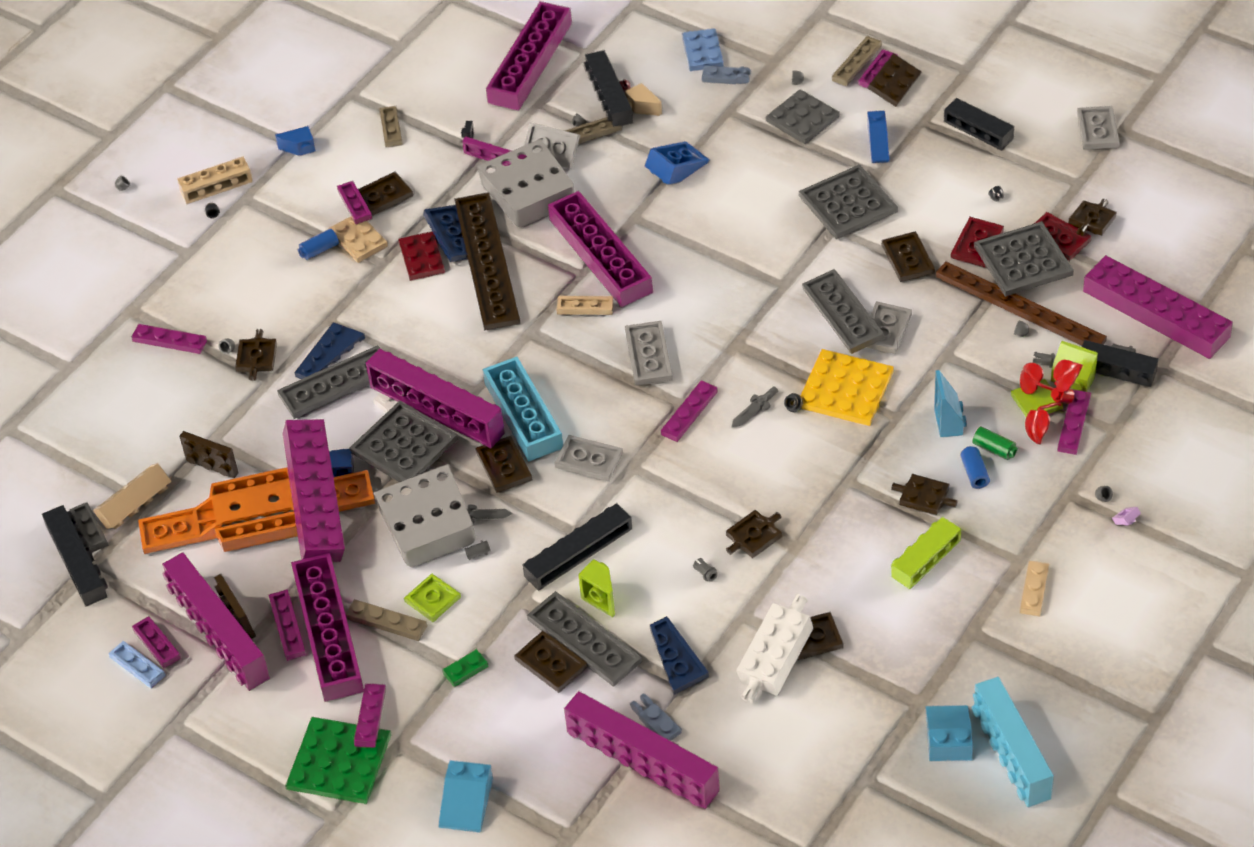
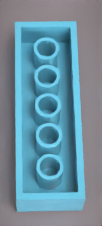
M514 357L484 368L485 386L496 405L502 409V416L528 462L561 450L563 447L562 433L519 358Z
M999 676L975 684V693L973 694L974 705L972 706L973 714L976 718L979 717L984 734H988L990 737L992 749L997 750L999 761L1002 767H1006L1010 782L1016 785L1019 799L1021 801L1024 800L1027 807L1051 800L1054 775Z

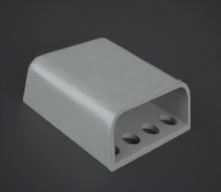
M542 139L477 166L484 189L490 193L492 198L517 227H524L549 216L548 204L574 193L573 182L543 143ZM541 148V152L536 153L533 149ZM521 154L527 156L525 159L517 158ZM505 161L511 162L509 166L502 165ZM488 168L496 169L493 173L486 172Z
M449 464L373 492L380 513L407 566L415 567L473 544L476 539L471 518ZM441 474L448 475V478L445 481H439L437 479L438 476ZM423 481L430 483L426 488L419 487V484ZM405 488L411 489V493L408 495H402L401 491ZM386 495L393 496L390 502L382 501Z

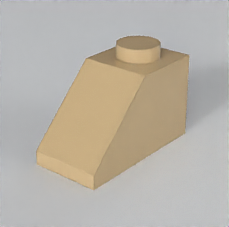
M642 83L625 91L627 100L635 114L662 115L661 101Z

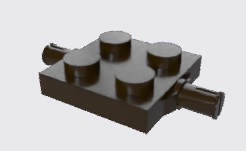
M1102 199L1099 204L1083 200L1070 216L1068 223L1079 228L1077 234L1083 236L1086 231L1102 236L1115 220L1117 212L1106 207L1109 203L1107 199Z
M256 329L255 338L239 339L235 369L236 372H250L249 380L251 381L257 379V372L273 371L277 340L263 338L264 331L262 329Z
M913 473L905 485L893 482L891 487L892 491L902 493L899 505L936 516L944 505L956 508L958 500L947 497L949 483Z
M756 510L749 513L726 530V536L734 542L726 548L727 553L732 555L735 551L741 549L751 558L760 554L782 537V532L774 525L775 522L782 518L781 514L775 512L768 518Z

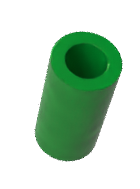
M982 426L977 429L973 436L972 443L1006 460L1013 458L1017 453L1016 442Z

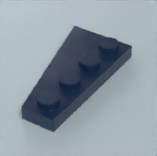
M456 205L424 209L423 216L449 262L466 260L467 252Z
M667 616L649 625L673 695L709 678L708 670Z

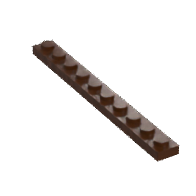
M947 261L936 271V278L1081 346L1084 340L1103 345L1107 341L1106 335L1016 293L1005 296L998 285Z

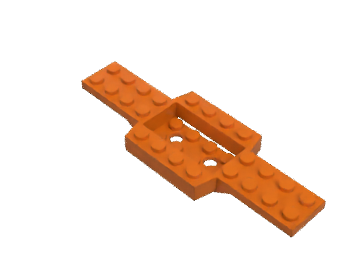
M287 467L211 483L209 498L197 507L138 520L144 554L216 538L223 551L227 552L298 536ZM368 470L333 477L339 512L375 504ZM271 496H278L279 500L270 502L269 498ZM234 504L241 506L236 511L230 510V507ZM288 512L284 514L270 516L273 513ZM259 516H264V517H265V518H261V519L251 520L252 518L259 517ZM241 520L247 521V522H242V523L230 525V524H232L233 522H236V521H241Z

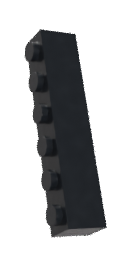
M605 50L585 54L584 70L585 72L588 71L589 81H592L594 92L597 91V98L599 102L601 101L603 112L606 111L607 121L611 122L613 127L632 124V108Z
M617 503L606 508L602 513L592 517L587 523L575 528L570 534L560 538L556 543L543 549L541 553L522 564L524 577L538 591L632 530L631 516Z
M64 505L42 513L45 526L85 607L107 598L105 591L108 589L107 583L104 578L100 579V569L97 564L93 565L94 557L90 550L86 551V548H88L84 537H79L81 532L78 525H73L72 523L74 518L71 511H66Z

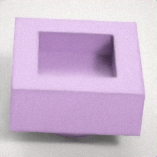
M1127 507L1112 519L1116 525L1124 524L1128 526L1136 521L1135 518L1141 512L1138 507Z

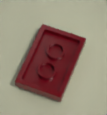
M1046 212L1035 222H1043L1069 262L1091 242V235L1084 233L1083 236L1078 235V228L1049 212Z
M969 216L951 251L950 258L985 268L986 265L975 249L974 243L975 241L1002 234L1004 226Z
M432 231L398 239L410 281L445 273L435 235Z

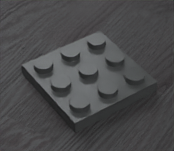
M799 89L766 116V122L801 143L807 144L839 118L840 112Z

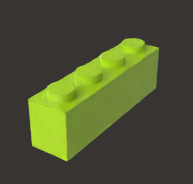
M943 516L937 522H933L926 533H922L912 546H908L899 558L894 559L891 564V577L908 589H911L961 541V528Z

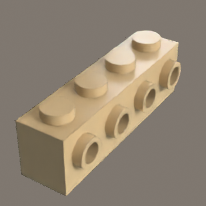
M244 156L177 178L180 192L186 204L253 182L250 168Z
M158 463L152 464L95 508L93 512L106 529H116L124 523V518L127 516L130 518L139 511L138 507L142 504L146 506L153 501L152 496L167 490V485L171 480Z

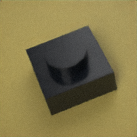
M473 121L465 122V127L461 129L462 138L465 136L474 138Z

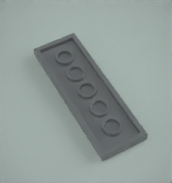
M835 269L802 283L803 290L851 354L885 339L883 331Z
M378 345L285 386L277 390L278 396L292 417L296 419L369 386L366 362L380 347Z
M556 591L527 614L528 621L541 631H545L587 663V667L613 687L642 663V657Z

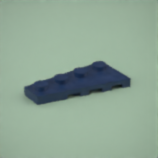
M333 322L294 372L295 377L303 379L328 368L333 362L336 363L341 359L342 354L354 348V344L365 339V333Z

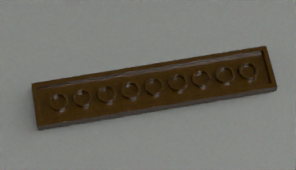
M490 193L455 198L484 331L521 324Z

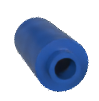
M330 228L300 243L297 250L301 258L309 260L338 245L339 240L334 230Z
M968 446L962 450L960 457L970 484L975 489L984 488L990 483V478L980 451L977 447Z

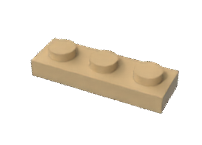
M558 296L557 314L612 315L613 296Z
M1029 561L1020 606L1021 614L1040 616L1049 570L1048 563Z

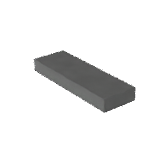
M88 502L69 509L91 553L109 546Z

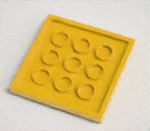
M821 349L800 395L803 400L801 409L870 426L894 372V366Z

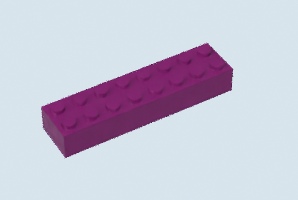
M542 1L538 3L486 87L488 104L520 110L572 25L571 8Z
M580 191L548 204L549 220L621 308L653 293L652 277Z
M1107 255L1084 276V293L1208 359H1211L1231 337L1233 321Z
M380 348L366 362L370 388L398 402H404L429 418L489 448H492L505 434L502 409L498 405L491 404L482 397H477L467 390L461 389L451 382L445 381L437 375L431 374L419 366L416 367L405 359H400L391 352H386Z
M324 419L286 420L282 434L301 560L330 553L332 562H341L345 547Z
M182 552L162 563L165 571L162 574L168 583L166 587L171 595L175 594L181 608L185 607L191 621L195 620L199 632L205 633L207 642L210 646H215V651L221 660L225 659L231 673L235 672L241 686L245 685L250 691L269 680L270 676L264 655L187 556Z
M330 553L291 562L324 702L363 693L364 687Z
M580 691L564 707L566 728L570 736L581 739L591 748H597L607 757L615 758L623 766L633 768L641 776L651 778L659 786L669 788L677 796L687 798L693 805L706 809L719 793V769L712 763Z

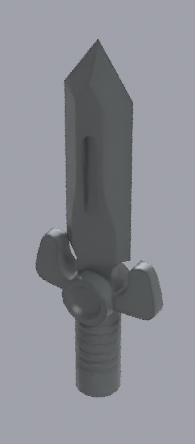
M773 386L764 395L758 396L754 394L750 399L751 404L733 419L732 427L743 425L761 409L760 407H762L763 411L769 409L771 406L767 401L778 392V389Z
M471 504L467 508L472 524L476 522L475 519H504L513 514L507 509H477L476 505Z

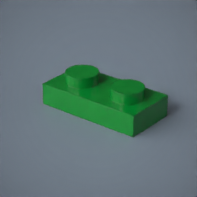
M476 649L442 670L444 676L453 687H456L488 668V662Z

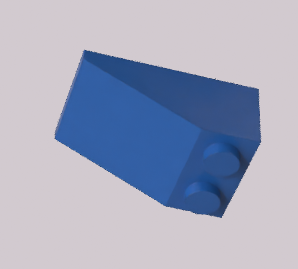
M684 141L651 148L644 166L652 174L658 176L663 183L671 185L681 182L709 163L710 159Z

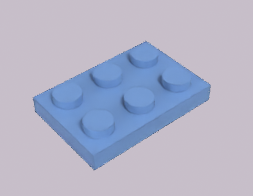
M716 28L682 33L690 71L703 70L704 66L723 67Z

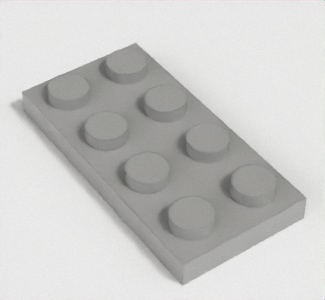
M662 321L625 325L635 386L672 381Z

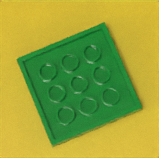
M311 717L287 779L286 790L367 804L391 738V731L379 728L376 747H355L354 738L357 724Z

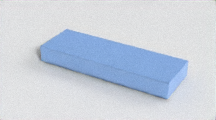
M122 641L108 653L112 660L149 688L155 686L166 676L165 671L125 641Z

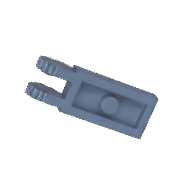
M704 66L702 82L735 85L747 84L750 81L751 69L743 66L739 68Z
M646 694L640 695L641 702L647 707L644 711L636 701L630 702L632 710L651 731L670 741L682 733L681 728L655 703L653 704L651 698Z

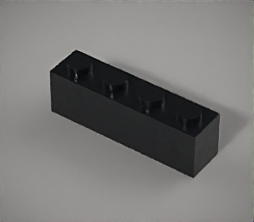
M955 98L944 109V123L1001 151L1014 139L1015 126L965 101Z
M1084 340L1083 348L1098 353L1096 374L1152 387L1158 369L1159 358Z

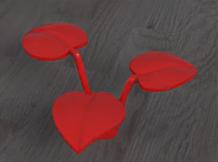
M1066 359L1059 361L1053 372L1056 388L1040 383L1044 376L1040 365L1030 362L1023 366L1020 374L1021 390L1025 394H1033L1038 386L1050 390L1051 397L1055 401L1054 403L1038 407L1037 411L1030 410L1026 417V432L1029 438L1036 444H1041L1042 438L1050 424V416L1043 409L1061 406V403L1070 404L1073 401L1074 391L1070 388L1077 379L1083 367L1082 364Z

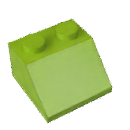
M1061 341L1052 366L1051 382H1056L1053 372L1057 363L1064 359L1071 360L1083 365L1071 389L1088 392L1095 379L1098 353Z
M592 559L578 574L581 599L613 618L615 616L610 570L605 563Z

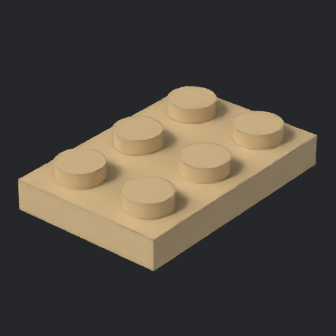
M350 216L330 227L336 233L339 244L357 263L388 247L387 241L368 221L356 225Z

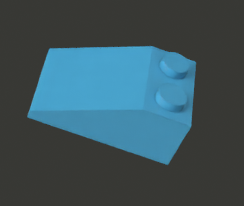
M935 370L934 411L940 437L963 435V429L967 427L966 416H962L963 402L959 401L957 392L940 370Z
M968 705L926 706L929 761L972 760L973 742Z
M449 760L444 781L439 828L481 833L493 782L491 765Z

